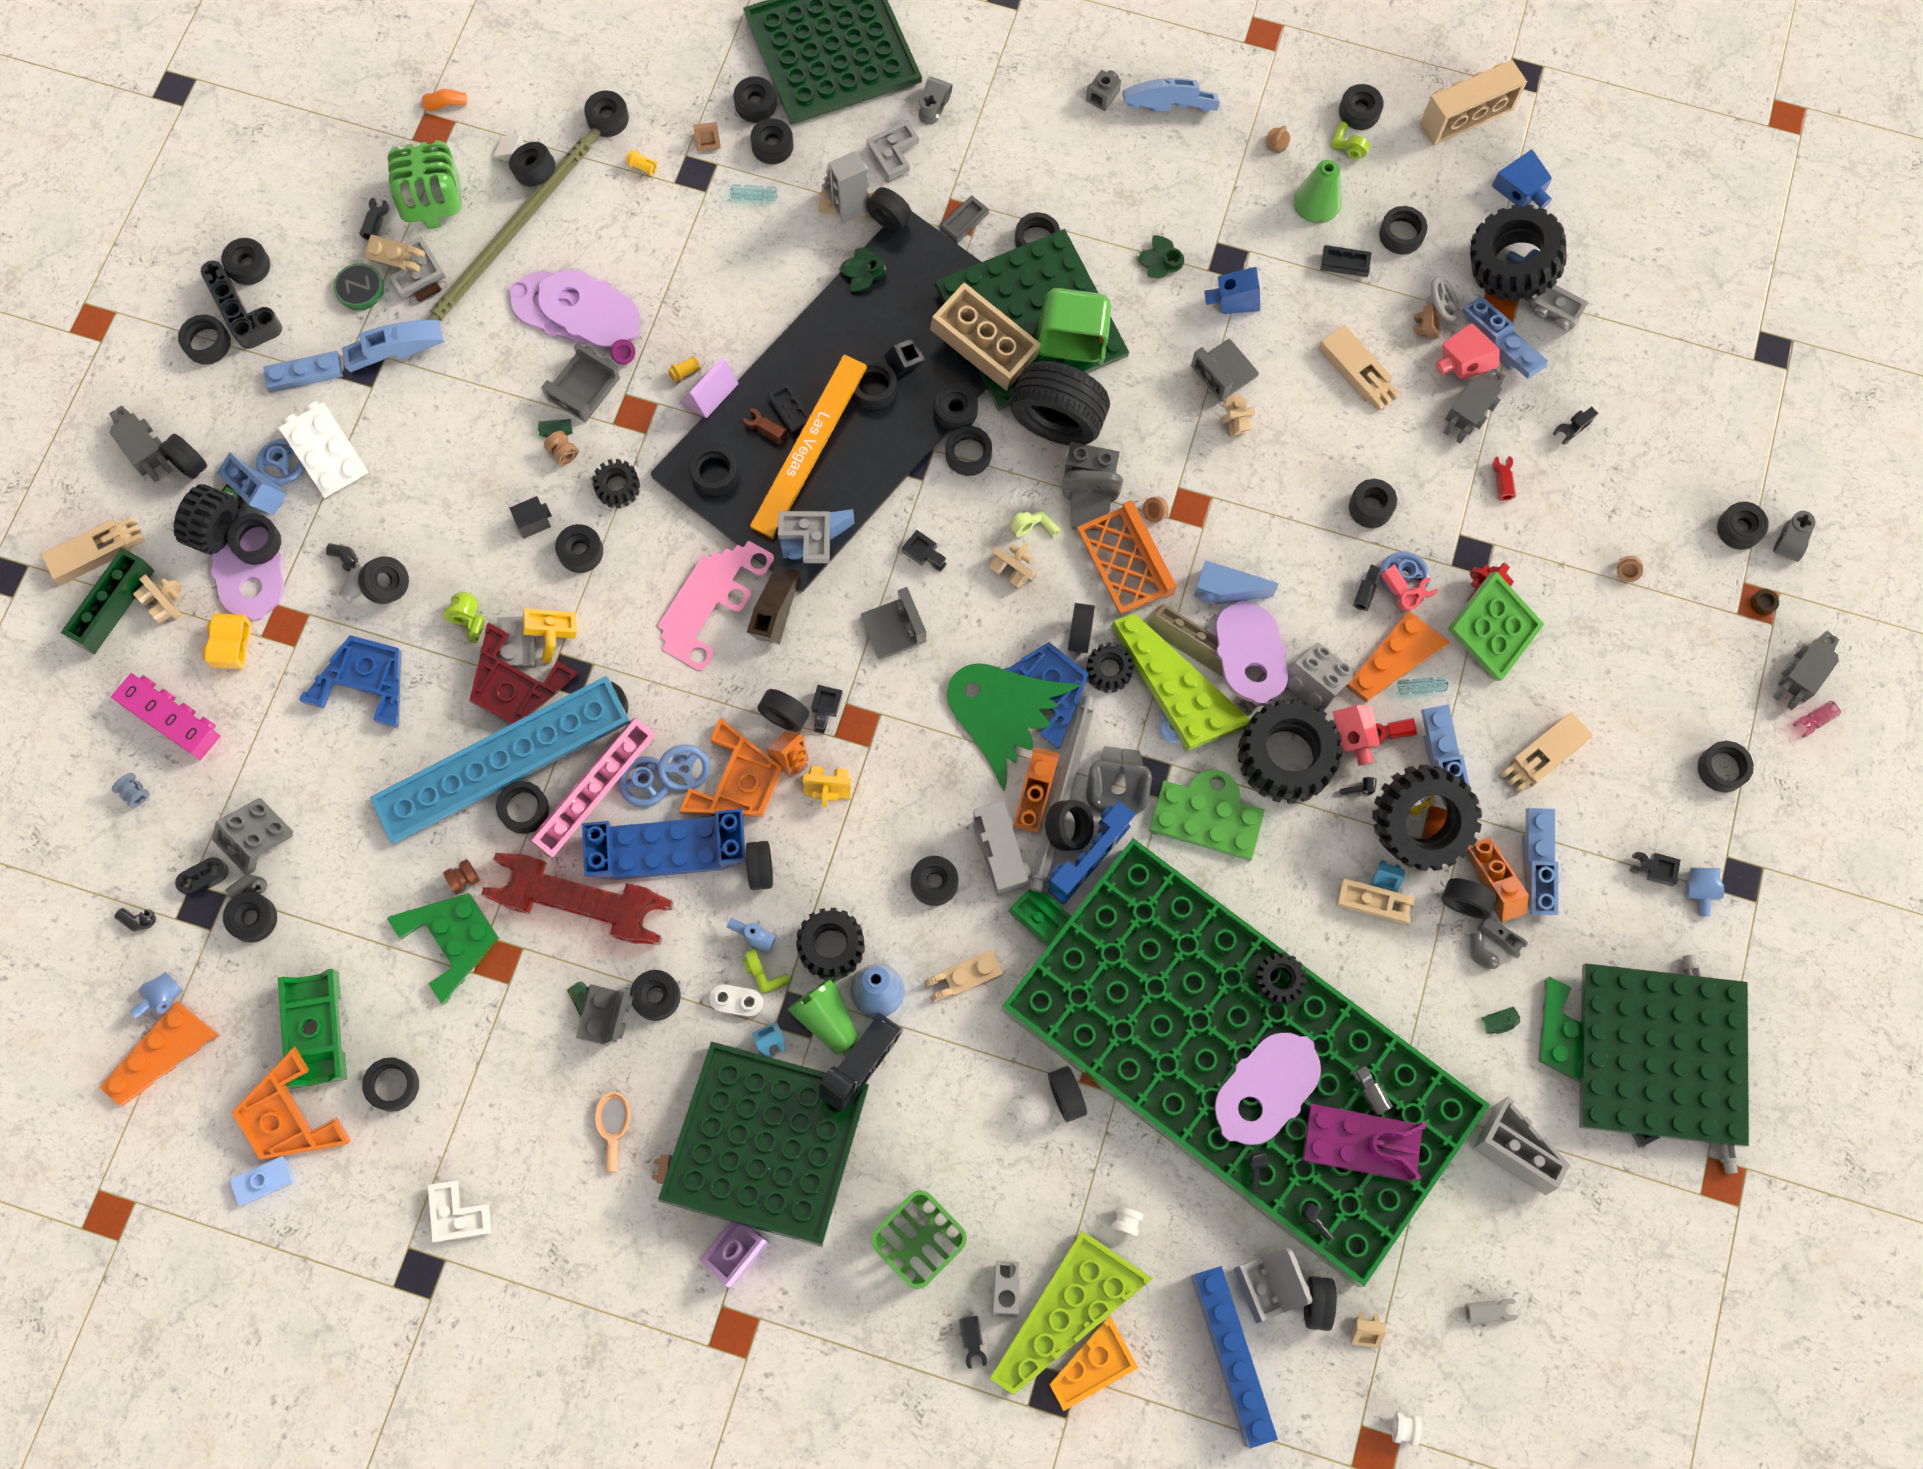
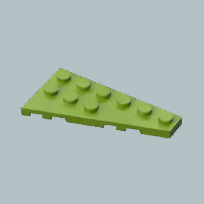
M1134 613L1113 621L1112 629L1123 647L1128 650V655L1131 654L1132 662H1134L1135 667L1187 751L1246 728L1250 718L1140 617Z
M1081 1231L990 1376V1379L1015 1395L1142 1287L1153 1280V1278Z

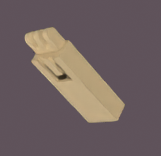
M1345 325L1321 341L1319 350L1365 401L1369 400L1377 410L1384 408V404L1388 405L1391 403V398L1395 400L1399 397L1397 390L1390 384L1392 376ZM1365 371L1367 373L1366 379H1370L1373 383L1369 384L1359 372Z
M130 517L119 523L111 519L42 553L41 555L52 579L61 586L112 561L121 548L130 552V548L144 542L145 538L143 534H140L141 530L136 525L135 518ZM113 539L114 542L108 545V541ZM99 545H105V547L98 550Z
M1570 712L1510 762L1512 765L1500 775L1505 778L1512 773L1514 777L1507 783L1512 786L1519 780L1521 784L1515 789L1516 793L1519 794L1528 785L1534 786L1591 739L1593 735ZM1541 751L1543 753L1542 757H1546L1548 760L1535 770L1534 767L1541 762L1539 757L1537 756L1530 763L1528 761Z

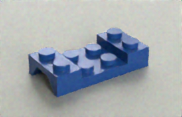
M1120 801L1114 807L1109 805L1100 816L1101 820L1098 822L1100 829L1098 835L1092 841L1093 845L1090 848V852L1083 851L1075 861V866L1069 861L1063 866L1058 864L1049 875L1048 893L1062 905H1065L1131 828L1129 822L1136 814Z

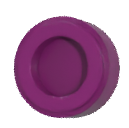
M621 339L611 345L610 356L616 363L628 364L635 357V347L630 341Z

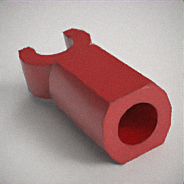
M1508 456L1506 459V465L1500 464L1499 457H1495L1492 462V468L1497 472L1496 484L1500 501L1512 500L1516 497L1514 476L1510 470L1513 466V458L1511 456Z
M1414 718L1389 722L1385 726L1376 723L1377 731L1381 733V736L1378 737L1380 744L1387 738L1394 740L1417 735Z

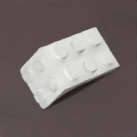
M315 401L303 408L305 413L297 417L295 414H292L281 420L283 425L279 427L280 431L324 498L369 473L324 402L319 404Z

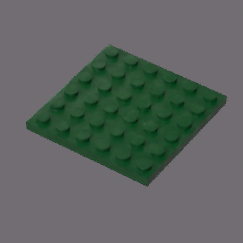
M765 0L743 7L745 18L791 125L922 82V75L888 0Z
M1065 229L938 279L934 284L945 304L963 283H966L1036 340L1042 305L1046 294L1051 289L1063 288L1098 293ZM1110 316L1109 337L1103 364H1099V361L1084 362L1048 357L1040 354L1037 355L1031 364L1040 361H1051L1066 364L1089 373L1128 357L1130 352ZM977 368L997 410L999 411L1010 406V400L1020 376L1006 391Z
M1588 963L1583 964L1579 1128L1739 1147L1749 1146L1748 982Z
M711 1041L658 1201L822 1247L869 1084L864 1085L849 1107L842 1113L819 1098V1086L826 1072Z

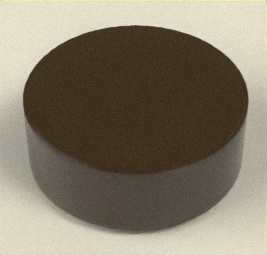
M1761 589L1751 598V607L1759 615H1770L1779 606L1777 594L1769 589Z

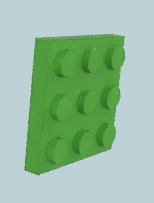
M1491 572L1447 629L1495 681H1502L1543 627L1544 623L1497 572Z

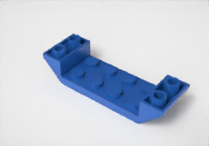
M743 810L715 811L716 817L611 826L609 821L582 823L584 876L622 880L719 871L746 862Z

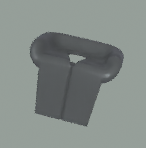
M1073 470L1063 476L1062 492L1070 500L1072 530H1077L1078 526L1110 513L1111 502L1115 501L1121 493L1123 485L1121 475L1109 471ZM1087 485L1099 486L1094 492H1089L1086 488ZM1095 528L1089 529L1091 531H1101Z
M1103 747L1101 760L1095 761L1092 764L1088 775L1086 800L1093 809L1104 812L1109 805L1114 807L1118 801L1135 814L1142 812L1146 808L1149 801L1152 775L1149 768L1143 766L1140 750ZM1117 773L1124 774L1126 790L1122 794H1115L1111 791V785Z

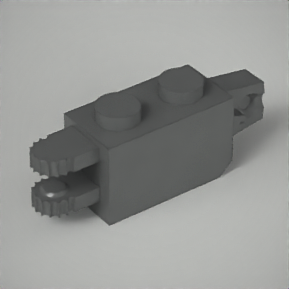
M1492 369L1485 377L1482 375L1474 376L1446 416L1445 420L1450 423L1443 433L1448 436L1455 426L1462 431L1456 442L1461 444L1466 436L1470 435L1475 428L1480 430L1488 418L1485 416L1488 410L1493 412L1501 401L1498 395L1502 390L1501 385L1506 376L1496 369Z
M123 406L109 413L114 423L110 429L111 436L142 476L148 473L152 480L157 482L160 478L154 469L159 465L168 474L174 471L167 462L168 459L159 449L162 441L157 436L155 438L151 436L150 433L154 430L145 418L139 420L134 413L130 414Z
M1825 631L1818 639L1813 640L1808 645L1803 643L1794 654L1797 657L1794 663L1789 662L1782 670L1781 675L1784 677L1778 685L1780 687L1773 698L1780 700L1788 691L1793 697L1788 702L1787 707L1793 710L1800 701L1805 703L1813 697L1839 662L1838 654L1834 650L1840 639Z

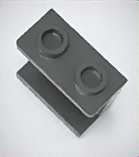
M577 343L574 346L575 355L553 383L546 380L541 388L547 400L586 423L619 381L620 376L617 365L609 358L603 359L591 347H583Z

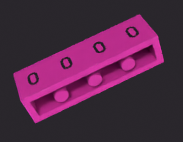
M130 673L112 694L111 698L201 761L221 737L213 730L216 725L204 716L200 720L193 716L196 711L185 703H182L180 706L173 702L176 697L165 689H162L160 692L154 689L156 684L146 676L142 675L138 678L133 673Z

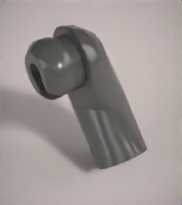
M244 875L228 887L226 892L231 898L244 892L261 894L267 889V882L260 876Z
M1470 934L1472 959L1485 969H1496L1500 964V959L1484 947V934Z

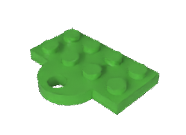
M1207 770L1198 774L1192 780L1189 787L1163 781L1149 832L1251 861L1265 809L1240 803V790L1236 781L1223 771ZM1213 778L1220 779L1224 784V788L1214 790L1210 786V780Z

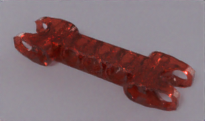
M495 853L493 860L501 866L511 869L512 877L508 885L502 888L483 887L481 893L483 897L497 902L509 910L524 914H530L533 903L610 923L612 927L609 936L633 944L661 945V935L644 928L643 920L646 914L652 910H672L674 904L672 900L660 896L648 888L629 883L625 884L622 895L544 874L547 863L538 858L524 854Z

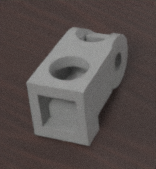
M996 1261L992 1316L1018 1317L1019 1262Z

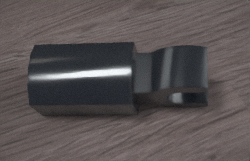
M375 198L369 200L370 211L366 213L359 232L363 239L369 240L371 235H378L383 222L382 216L386 215L389 211V205L386 200L382 202L380 207H376L377 202Z
M1370 565L1365 580L1361 581L1353 603L1355 608L1368 611L1377 588L1375 582L1380 567Z
M978 1315L959 1319L963 1346L968 1348L969 1352L965 1359L968 1369L972 1368L971 1358L975 1355L980 1356L982 1365L986 1366L987 1357L980 1350V1345H983Z

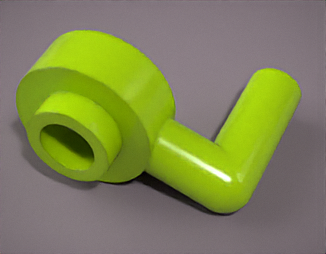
M1343 121L1339 122L1330 143L1331 147L1345 150L1348 156L1353 159L1365 157L1370 148L1369 141L1358 135H1352L1348 140H1342L1348 124Z
M755 948L745 952L746 958L742 959L747 974L753 973L761 993H768L791 983L788 973L767 981Z

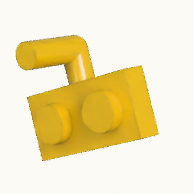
M524 608L522 615L523 635L545 636V647L541 660L546 664L551 663L556 646V637L576 638V612Z

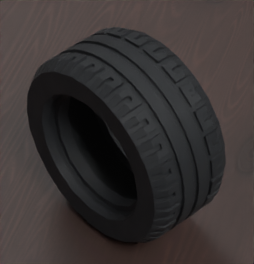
M1040 361L1025 367L1011 397L1010 407L1013 416L1022 426L1046 440L1069 446L1071 442L1087 445L1099 436L1110 409V399L1102 384L1087 373L1066 364Z

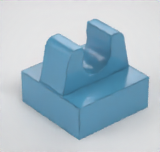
M1381 860L1371 880V886L1398 892L1405 877V870L1401 869V866L1398 864L1394 867L1387 865L1385 860Z
M777 1021L752 1033L759 1051L764 1056L771 1057L769 1048L773 1045H777L781 1052L785 1050V1039Z

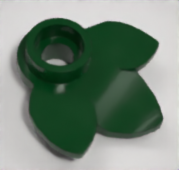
M1153 235L1152 237L1153 249L1137 253V259L1140 264L1149 268L1147 276L1156 279L1165 277L1169 272L1179 271L1185 261L1181 251L1174 248L1173 242L1159 235Z
M868 248L855 249V258L845 260L839 268L843 275L852 278L850 284L851 292H860L868 289L874 280L881 279L886 273L884 259L880 256H875L872 250Z

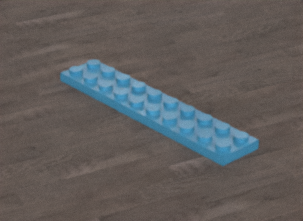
M604 676L376 793L370 799L390 843L395 845L492 795L509 784L517 782L629 724L630 720L609 678Z

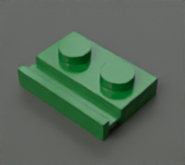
M1031 889L1027 890L1008 910L1046 947L1051 944L1072 917L1043 890L1041 893L1034 892Z

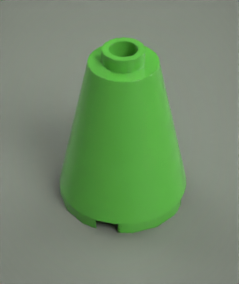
M1321 161L1295 193V210L1308 222H1328L1335 218L1340 211L1342 204L1340 167L1334 161Z
M831 977L793 1003L788 1010L836 1055L842 1052L845 1056L851 1051L859 1038L837 984Z

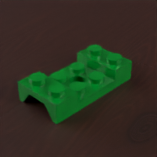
M327 969L321 974L305 977H278L283 1058L295 1046L309 1069L307 1073L286 1083V1087L295 1089L347 1080L346 1057L341 1045L338 999H341L339 972L334 969ZM315 1020L317 1030L311 1035H306L304 1032L306 1023Z

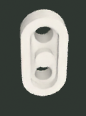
M718 985L711 991L709 997L711 1006L719 1013L753 1018L758 1016L764 1008V1000L761 994L753 989ZM723 993L728 995L727 1001H718L719 995ZM748 998H752L755 1001L752 1007L745 1006V1001Z

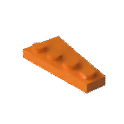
M1408 611L1355 674L1346 688L1367 703L1391 686L1396 680L1405 676L1437 651L1446 647L1449 641Z
M176 1001L104 1081L99 1089L118 1105L124 1106L153 1085L154 1081L163 1074L171 1072L176 1068L177 1064L188 1056H193L200 1050L199 1048L207 1042L215 1040L220 1035L181 1002Z

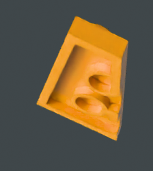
M1110 1315L1049 1384L1063 1411L1138 1369L1133 1356Z

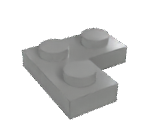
M908 120L866 139L867 147L889 181L910 171V165L901 152L919 144V137Z
M422 236L406 243L425 251L424 257L411 255L410 261L420 266L419 272L402 269L389 276L402 300L446 278Z
M779 511L778 538L804 539V563H830V512Z

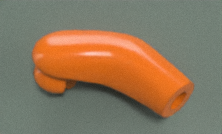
M441 89L432 94L426 93L422 97V107L427 111H434L449 105L466 106L467 104L466 93L451 89Z

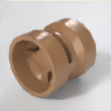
M563 431L552 433L543 445L548 453L554 455L555 461L560 466L571 463L579 453L578 448L573 443H569L568 436Z

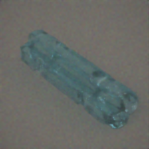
M732 184L730 195L733 199L744 197L745 200L763 201L766 198L767 201H776L777 188L767 186V189H764V186L753 185L741 187L739 184Z
M1445 676L1436 677V679H1433V677L1415 678L1412 681L1402 679L1397 682V691L1400 695L1409 694V692H1412V694L1431 693L1433 690L1444 692L1448 689V679Z

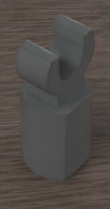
M1366 1066L1353 1073L1356 1081L1363 1089L1361 1091L1362 1095L1375 1116L1393 1107L1380 1084L1374 1082Z

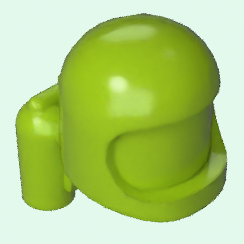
M455 593L451 598L449 607L445 608L443 612V618L453 624L467 626V640L471 643H478L485 623L483 615H477L479 603L471 593Z

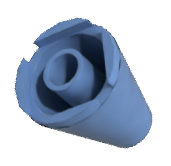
M871 964L862 968L854 977L851 985L853 1003L859 1011L870 1017H877L880 1013L887 1017L894 1013L902 1004L905 993L904 982L900 974L892 967L884 964Z

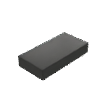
M971 195L940 225V231L958 244L989 214V208Z

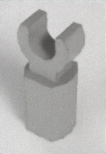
M1510 1298L1503 1299L1498 1304L1495 1301L1466 1303V1320L1468 1323L1498 1321L1499 1317L1506 1321L1516 1320L1518 1315L1506 1313V1306L1516 1302Z

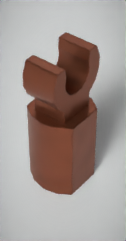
M751 408L750 413L756 419L749 421L744 418V426L751 430L757 429L758 433L781 445L787 436L788 430L767 417H761L758 410Z

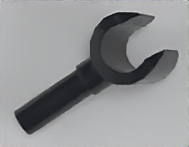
M1374 777L1362 778V786L1341 788L1340 794L1362 792L1365 795H1372L1376 791L1377 779Z
M1265 1153L1252 1154L1249 1158L1253 1174V1194H1259V1169L1268 1168V1160Z
M1308 1203L1302 1211V1217L1309 1223L1314 1224L1328 1242L1331 1241L1334 1237L1318 1219L1322 1210L1315 1204Z

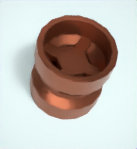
M468 859L461 861L458 869L449 868L443 872L447 883L456 895L464 890L467 883L475 885L480 882L476 871Z

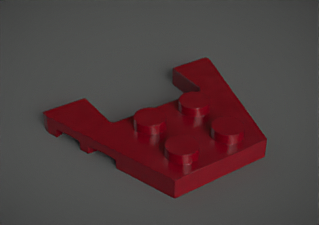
M488 622L470 695V702L511 725L537 711L576 678L578 673L556 661L545 681L541 683L498 659L497 655L509 638V633Z

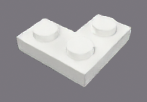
M458 1181L428 1185L432 1242L436 1243L491 1234L489 1205L461 1208Z

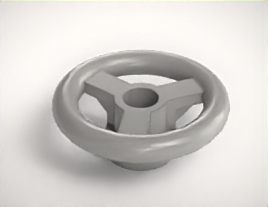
M1442 276L1435 277L1431 282V295L1426 297L1427 306L1434 305L1438 314L1446 322H1455L1459 316V303L1456 293L1447 279ZM1446 310H1450L1452 314L1449 315Z

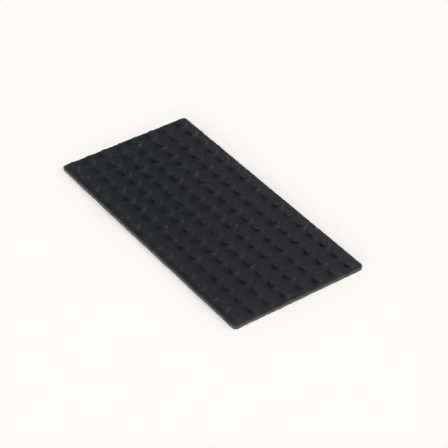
M913 211L910 219L900 231L894 232L882 227L864 246V248L872 250L875 256H880L884 259L886 273L881 279L874 280L866 290L851 292L850 284L852 278L840 272L737 381L739 384L707 418L703 417L651 471L653 480L735 544L744 547L748 541H751L772 553L774 561L769 567L771 572H773L776 566L800 571L801 574L796 588L798 593L804 592L829 563H804L803 557L799 559L783 558L778 532L774 539L750 527L802 432L800 431L795 435L791 434L768 400L767 393L788 382L811 415L843 355L849 356L861 363L866 360H879L887 364L884 355L894 345L915 338L925 358L915 370L896 377L897 393L895 399L888 406L879 410L865 409L858 405L851 396L789 510L837 512L853 509L855 524L830 540L831 562L949 431L941 427L934 417L933 402L937 392L948 384L959 383L972 389L978 399L987 389L976 366L930 330L932 317L944 305L934 286L935 281L982 261ZM877 374L867 375L859 382L861 392L870 396L880 395L888 388L887 379ZM957 402L949 405V409L952 412H960L963 408ZM751 408L758 410L761 417H767L788 430L787 436L781 445L757 432V429L751 430L744 426V418L749 421L756 419L750 413ZM716 445L726 448L733 454L738 467V480L730 492L721 496H708L695 488L691 480L689 464L692 456L698 450L706 446ZM718 459L705 462L699 469L701 479L709 483L719 482L729 473V467L726 462ZM757 553L752 556L763 566L766 565L767 558L764 554Z

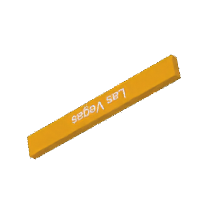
M843 355L750 525L751 529L774 539L778 532L777 521L779 511L790 510L867 369L866 364Z

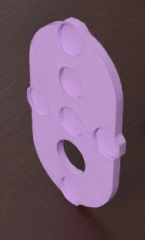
M577 270L559 271L550 277L543 278L540 282L538 302L542 313L551 322L566 329L567 333L572 337H580L597 347L610 349L611 345L617 340L633 341L639 336L640 314L636 304L626 295L613 289L610 283L598 281ZM571 289L579 293V300L576 304L564 306L559 302V296L563 291Z
M546 271L530 273L512 284L509 290L511 306L520 321L545 331L546 335L551 337L560 336L577 343H589L580 337L569 335L566 329L547 319L540 309L538 302L539 284L543 278L550 277L555 273ZM572 289L563 291L559 296V302L564 306H572L579 300V293Z
M239 510L238 518H240L243 515L252 513H244L241 510ZM263 527L252 528L242 536L240 546L248 552L256 551L267 542L269 533ZM228 543L218 553L211 555L213 563L211 575L216 580L219 599L231 614H241L252 621H259L278 605L284 592V581L280 566L283 559L280 552L268 562L258 565L247 564L240 560L232 552ZM249 579H258L262 584L260 593L252 598L242 596V584Z
M1239 600L1225 608L1217 619L1215 631L1218 648L1216 649L1217 658L1221 660L1224 680L1229 689L1238 697L1252 702L1256 706H1264L1269 701L1279 697L1287 685L1286 647L1282 645L1279 628L1273 616L1265 609L1251 604L1247 600ZM1249 666H1258L1265 671L1266 679L1263 682H1253L1246 677L1245 669Z
M1291 1033L1271 1035L1264 1039L1248 1058L1239 1061L1236 1065L1235 1073L1222 1086L1215 1101L1216 1119L1221 1128V1135L1226 1140L1246 1145L1264 1143L1274 1137L1289 1119L1295 1118L1299 1114L1300 1106L1316 1088L1321 1073L1320 1060L1314 1049V1043L1307 1036L1300 1037ZM1252 1097L1261 1104L1262 1114L1256 1121H1246L1239 1115L1238 1105L1243 1098Z

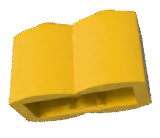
M213 614L211 621L207 624V634L210 637L202 651L203 659L211 668L243 669L251 621L241 614Z

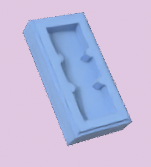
M285 1156L276 1158L229 1179L238 1206L248 1204L295 1183Z

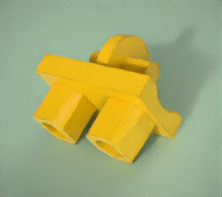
M811 766L808 774L803 775V795L812 796V799L822 800V807L824 808L828 807L829 801H838L839 799L850 800L851 778H849L848 770L837 768L834 770V776H824V768L821 766Z

